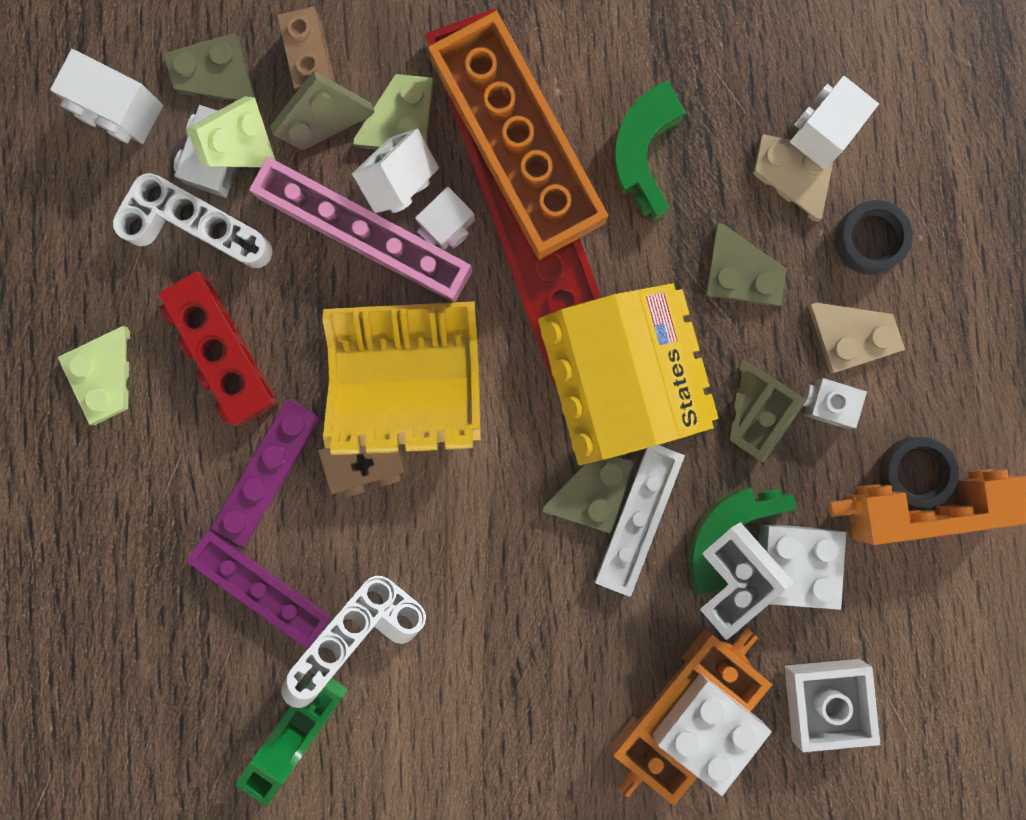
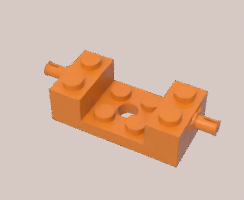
M1007 469L968 471L969 478L959 479L957 483L959 504L936 506V513L935 511H922V509L908 510L905 492L892 491L891 485L880 486V484L858 486L857 493L846 495V500L828 502V509L831 518L843 515L849 516L852 540L871 545L1026 524V475H1008Z
M704 628L682 655V659L685 661L684 665L640 719L633 716L611 742L610 747L613 756L630 769V772L617 785V788L622 793L624 792L625 796L630 798V795L643 780L674 806L696 780L697 776L657 745L653 733L700 673L750 712L773 684L750 665L747 657L744 656L756 640L759 639L750 630L745 628L735 643L731 645L730 643L720 641Z

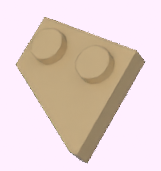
M762 134L759 139L752 174L766 185H772L785 200L794 202L809 214L807 217L812 221L819 222L823 216L833 162L824 170L791 144V140Z
M814 303L808 306L830 374L905 350L893 314L823 303Z

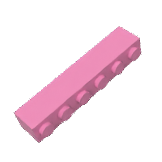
M268 156L249 189L259 200L452 303L457 301L472 273L470 264Z

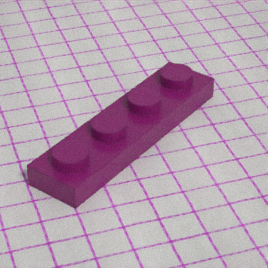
M291 399L286 400L211 526L212 530L241 547H245L321 421L322 418Z
M212 529L205 533L186 560L191 566L306 649L310 648L332 619L330 614Z

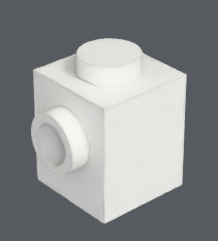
M449 187L441 192L415 217L417 224L421 227L416 231L423 240L433 245L437 244L442 250L449 246L454 249L460 245L469 235L466 229L476 221L475 214Z
M824 378L814 380L813 385L809 384L803 394V397L807 399L803 405L806 407L803 416L845 429L856 428L867 391Z

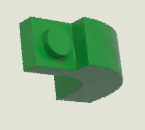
M668 80L647 91L631 106L621 123L613 149V173L621 197L635 190L637 195L634 196V201L643 216L648 214L652 222L665 216L670 207L649 170L647 163L648 146L658 135L681 123L686 114Z
M743 487L729 492L715 501L699 519L689 544L688 569L693 591L698 595L723 590L729 585L702 554L730 528L740 522L744 526L758 518L797 510L793 494H782L780 488L758 492L759 499L755 500L753 488Z
M313 673L309 677V679L307 680V682L305 683L300 692H302V690H304L308 686L310 681L313 679V677L315 676ZM331 678L309 705L301 708L290 706L268 739L250 761L235 786L267 807L348 689Z

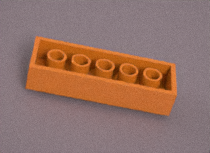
M498 11L429 46L431 63L538 260L605 225L609 215Z

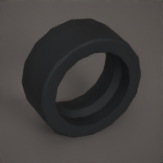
M882 200L864 202L843 216L836 228L835 235L838 256L845 265L858 273L870 275L885 272L898 265L906 258L913 241V229L907 215L900 207L889 201ZM878 216L886 220L893 229L895 244L891 252L884 258L876 260L867 259L860 255L854 247L852 232L857 222L862 218Z
M907 437L895 442L885 452L880 463V481L883 486L891 485L892 491L905 492L908 507L933 508L944 503L954 493L959 481V465L954 453L944 443L931 437ZM914 450H923L930 453L937 460L940 468V478L936 487L923 495L907 492L898 480L900 460L907 453Z

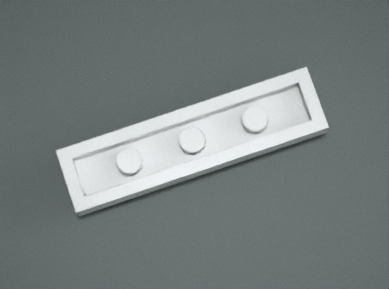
M660 445L645 449L594 582L596 584L631 597L685 455Z

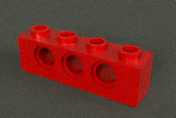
M196 271L158 293L163 302L159 306L163 317L170 325H176L181 334V337L177 339L178 343L188 358L193 356L200 368L196 371V375L207 391L210 389L213 391L218 400L214 404L215 409L224 423L230 422L232 426L241 427L279 405L206 275ZM202 309L205 314V321L201 327L194 329L190 323L191 316L195 311ZM215 342H220L224 349L223 355L218 361L212 362L208 355L209 348ZM238 374L242 379V387L238 393L232 395L227 390V381L232 375Z

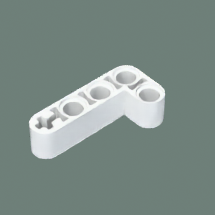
M152 173L143 174L134 181L113 220V228L116 234L137 246L151 244L156 239L165 221H168L252 268H261L267 265L273 254L270 242L259 232ZM156 186H160V197L154 202H149V191ZM188 204H193L194 213L192 217L181 221L180 212L182 208ZM141 218V230L137 234L131 235L129 230L131 223ZM220 222H226V234L220 239H214L212 231L215 225ZM241 238L251 245H256L259 248L256 254L249 253L237 244L239 239Z
M374 576L369 578L290 670L281 687L283 699L292 707L301 708L309 705L373 627L395 643L403 644L409 642L425 624L426 615L424 609L386 577ZM373 591L380 594L383 604L372 603L368 599L367 592ZM403 615L409 618L412 623V629L401 627L397 621V616ZM343 620H354L359 625L360 632L356 634L348 632L344 628ZM328 648L332 650L335 654L336 662L326 663L322 661L319 657L318 649ZM310 670L315 676L302 692L297 691L295 686L303 680Z

